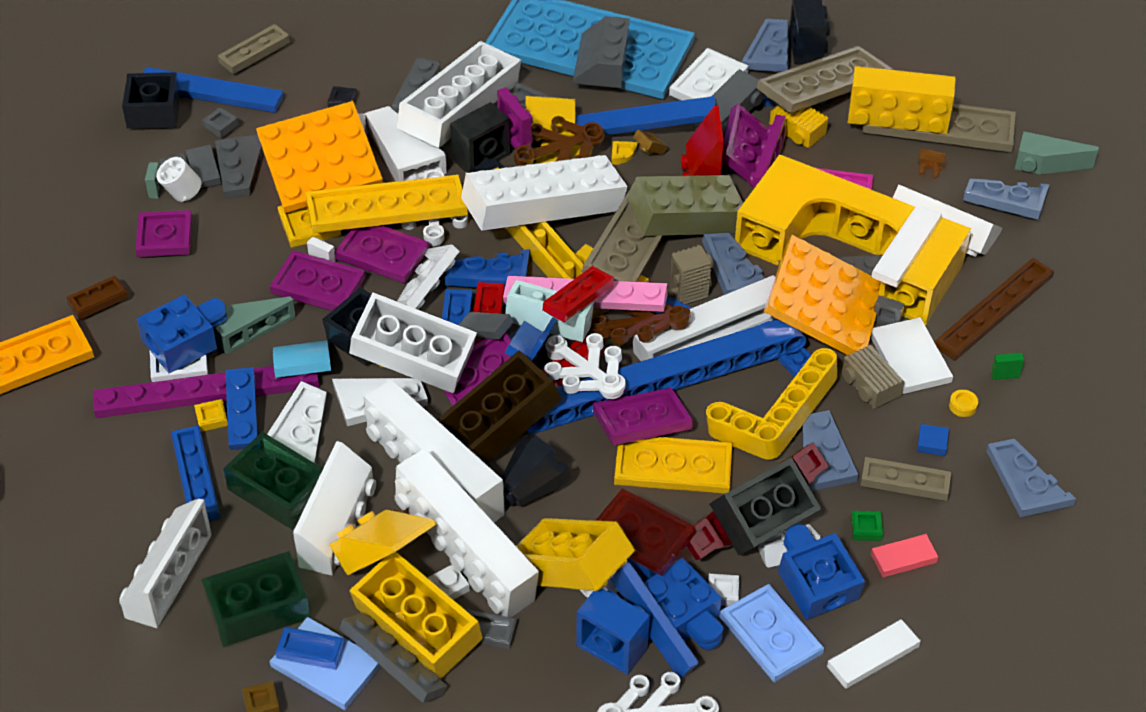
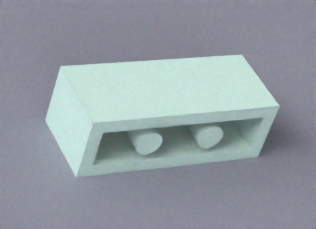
M516 280L507 295L506 314L511 315L513 323L521 326L526 321L543 332L553 317L542 311L543 302L557 291ZM594 301L565 323L557 319L550 333L583 342L591 327Z

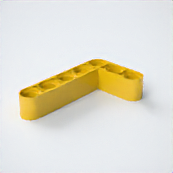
M827 348L816 350L764 418L724 402L710 404L706 409L709 435L721 442H730L733 447L762 459L771 460L777 458L838 377L836 353Z

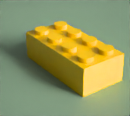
M855 66L848 123L947 134L954 101L955 77Z
M543 518L516 546L539 571L538 586L591 591L603 588L607 584L608 578L616 570L622 568L626 564L627 558L635 551L617 522Z
M397 552L386 556L349 590L355 607L361 613L370 616L380 628L392 635L395 641L405 650L414 654L416 659L428 670L433 671L439 679L448 673L483 639L479 622Z

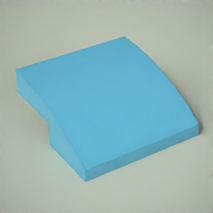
M328 341L273 347L275 378L331 371Z

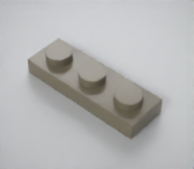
M274 24L219 54L218 61L229 72L235 74L290 43V36Z
M865 457L860 486L947 501L951 472Z

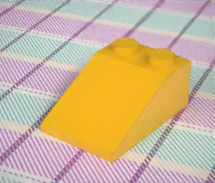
M384 510L376 515L373 511H370L357 519L360 524L354 528L350 524L336 534L339 538L329 544L346 574L349 575L396 552L435 526L436 523L430 518Z

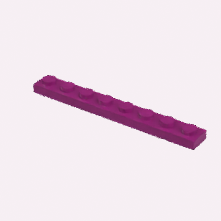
M274 366L254 368L256 396L293 392L301 381L319 388L317 372L275 378ZM226 372L93 390L95 418L197 405L219 399L227 401Z

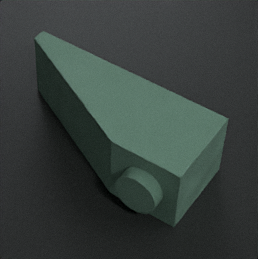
M1023 131L1015 169L1039 175L1093 169L1099 147Z
M289 296L233 304L225 307L227 321L213 328L215 341L226 355L296 318L293 299Z

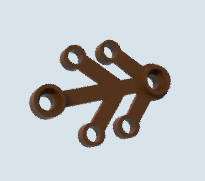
M556 116L552 119L551 130L543 128L540 124H532L531 134L533 141L545 139L553 143L535 149L528 145H520L515 149L514 162L518 166L532 165L534 160L559 152L556 161L568 160L573 147L582 144L580 153L573 159L587 158L592 147L598 146L603 142L604 130L596 122H589L581 126L566 121L561 116ZM532 131H538L539 134H534ZM568 131L576 135L568 137L559 133Z
M667 303L665 311L661 312L662 314L656 315L649 311L624 310L625 313L636 317L609 320L606 316L600 315L591 320L590 329L592 334H600L603 339L611 335L615 345L626 343L629 338L636 334L639 341L646 342L668 327L672 330H680L687 327L691 322V311L687 307H672Z

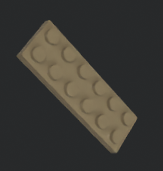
M857 46L758 80L757 89L764 93L767 98L782 106L784 110L792 113L851 92L855 66L886 70L893 69Z
M953 104L947 134L863 125L862 133L1012 152L1016 112Z
M632 187L584 263L582 273L591 266H594L613 276L614 281L637 282L664 235H643L628 201Z

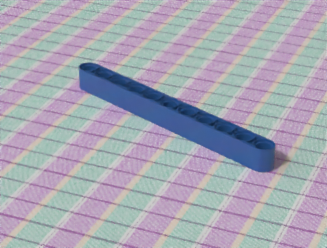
M774 320L619 368L618 374L625 379L626 387L623 394L618 398L667 388L677 390L782 357V355L795 353L805 346L807 340L802 331L780 320ZM589 377V378H586V379H583V380H580V381H588V380H594V379H592L591 377ZM563 386L557 387L563 400L527 429L529 433H539L593 416V403L611 399L603 397L599 391H578L570 394L564 391Z

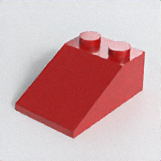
M719 106L712 107L686 143L685 154L680 157L681 170L686 171L683 172L682 176L721 175L723 134Z

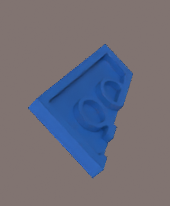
M530 249L521 250L520 255L508 256L507 252L498 253L497 258L485 260L480 256L456 259L454 265L446 271L445 285L477 287L478 282L501 283L506 286L508 276L527 277Z

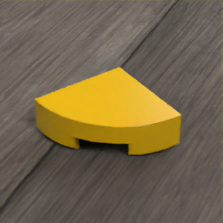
M613 141L612 165L622 164L631 160L637 152L638 142Z

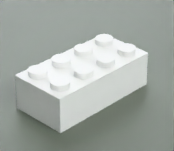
M372 293L351 337L349 353L454 394L473 350L477 332Z

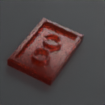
M623 488L595 520L617 522L635 550L628 558L661 576L696 534L695 526Z

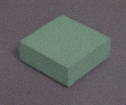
M149 162L145 183L149 198H159L161 184L157 181L156 177L159 169L158 162Z

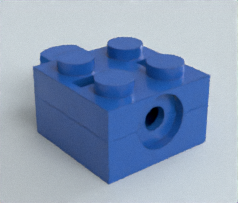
M184 294L136 319L142 342L169 374L217 349L213 328L227 321L225 304L220 299L212 298L195 307Z
M797 524L788 528L783 540V545L787 552L782 554L778 573L805 619H811L858 600L865 580L836 533L815 540L805 525Z
M683 558L644 582L684 641L691 637L704 650H712L721 643L723 626L717 619L720 617L722 597Z

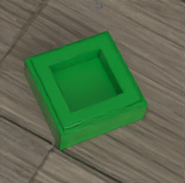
M1022 353L995 355L990 372L992 379L1020 378L1024 363Z
M881 511L851 512L853 541H882Z

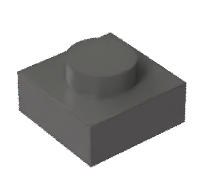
M221 107L202 120L203 127L220 138L239 125L238 118Z
M879 295L874 312L877 313L875 322L884 325L901 322L905 304Z

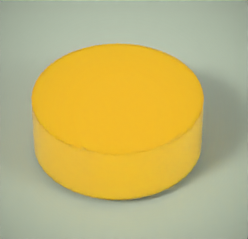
M957 390L952 393L949 408L955 415L969 417L975 414L978 398L973 392Z

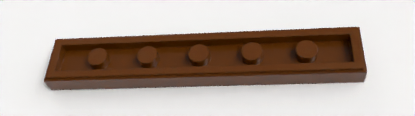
M1034 258L1029 260L938 337L934 342L938 350L956 361L1053 277L1054 271Z

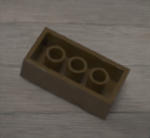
M518 350L436 420L482 462L487 464L563 399L553 381Z

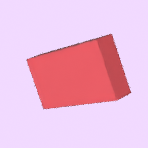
M927 534L872 548L871 556L882 578L935 564L938 561V555Z

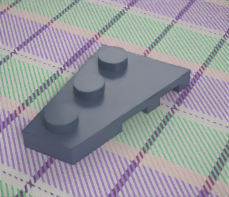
M765 19L742 60V63L748 65L749 70L777 72L788 70V20Z
M970 179L963 201L1039 220L1049 184H1040V188L1027 187L1026 182H1017L1016 186H1008L997 180Z
M729 233L704 234L702 243L706 252L712 257L713 270L724 295L765 279L762 276V269L758 265L753 266L746 258L747 253Z
M830 411L810 414L802 425V448L814 442L829 466L815 476L814 481L809 485L811 492L857 482V470Z
M1015 439L987 445L986 452L1020 518L1074 506L1076 498L1070 492L1065 493L1057 485L1058 480L1051 474L1047 475L1037 466L1038 461Z

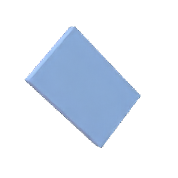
M770 584L720 611L722 621L773 682L814 660L824 652V647Z
M309 617L298 628V630L343 638ZM345 638V645L336 670L276 659V654L270 660L272 668L343 710L349 707L381 668V665L363 649Z

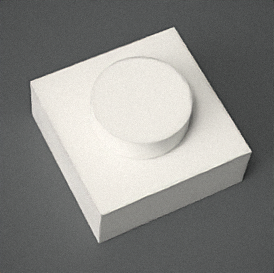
M453 565L428 577L432 583L452 600L470 591L469 583Z

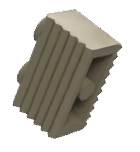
M697 245V247L693 246L692 249L687 248V250L683 249L682 252L672 253L670 293L674 299L684 304L709 297L708 290L712 286L710 269L713 268V260L711 255L706 253L702 246Z
M869 344L859 351L846 355L842 369L843 378L848 384L852 383L853 387L858 390L861 399L864 402H869L873 409L902 396L904 380L872 345Z

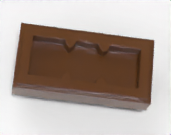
M112 276L66 298L69 306L80 320L127 299L128 294L117 277Z

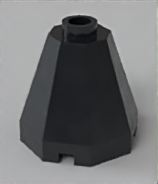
M526 434L518 442L501 477L503 480L504 502L510 506L513 504L523 506L563 486L571 478L568 465L564 461L559 464L555 459L558 453L537 435L530 436V434Z

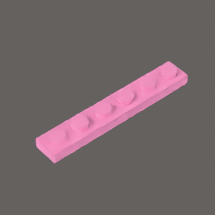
M508 276L503 295L504 303H507V295L516 280L559 291L574 279ZM614 281L610 289L594 300L593 308L664 312L668 293L667 283Z

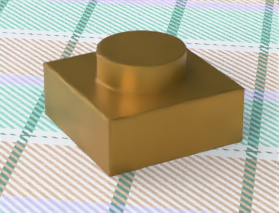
M638 129L633 136L640 144L639 148L650 155L653 152L663 155L668 148L665 143L652 133Z
M273 681L242 688L247 712H280Z

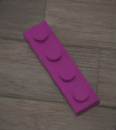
M776 115L773 124L768 125L767 140L762 142V155L757 156L756 171L751 172V187L755 188L781 152L786 137V116Z

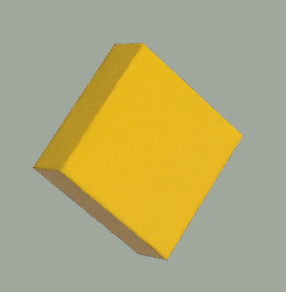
M222 399L194 405L200 432L228 426Z

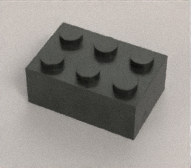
M792 457L709 503L738 556L821 509Z

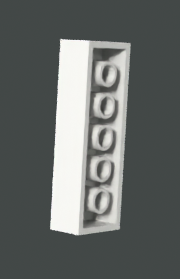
M478 42L399 104L397 128L432 146L440 148L451 139L450 123L489 102L495 103L497 101V90L505 87L511 90L516 85V82L518 83L521 59L484 42Z
M606 155L466 173L461 199L481 231L615 212L624 200L628 186Z
M389 379L364 396L367 434L374 442L378 441L391 458H396L402 463L425 448L493 522L504 516L503 480L392 379Z
M425 448L396 466V503L402 510H407L411 515L430 518L435 521L436 525L426 531L431 536L434 546L439 551L443 550L450 557L453 567L458 572L462 571L468 577L471 587L477 593L481 592L486 597L493 612L512 618L535 601L539 571Z

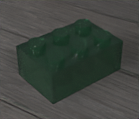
M261 432L223 468L229 491L293 531L324 469L264 432Z
M290 551L201 579L206 601L222 647L304 621L307 617L311 618L308 597Z

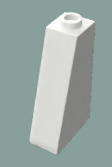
M387 106L365 113L367 132L396 182L423 179L425 173L430 170H439L446 174L445 153L440 148L398 129V114L393 109Z

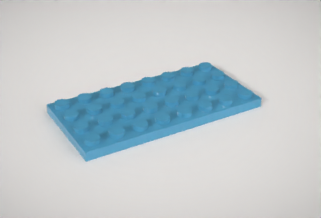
M512 0L485 43L521 59V63L574 76L582 32L606 16L630 18L629 45L621 89L664 99L694 42L695 33L565 0Z

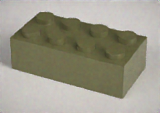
M729 175L636 177L628 197L629 204L644 236L736 233L737 212L743 204Z

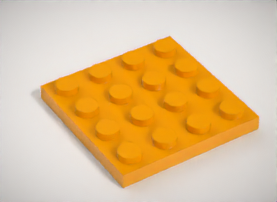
M353 101L256 128L284 213L307 207L305 192L383 183Z
M791 235L781 258L764 312L844 354L850 355L868 346L877 315L874 309L881 281L872 278L871 275L832 256L828 252Z

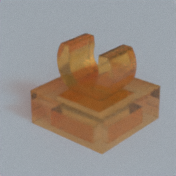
M921 148L918 158V165H920L919 175L923 176L926 168H932L934 171L933 179H936L939 170H943L946 154Z

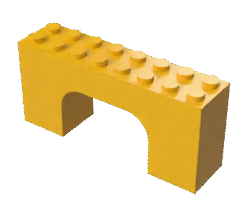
M779 154L738 210L735 240L746 253L778 265V260H781L791 235L800 239L812 235H825L874 255H884L915 209V206ZM941 217V221L898 286L894 287L881 281L879 295L904 303L903 317L908 319L920 317L926 326L964 264L971 228Z

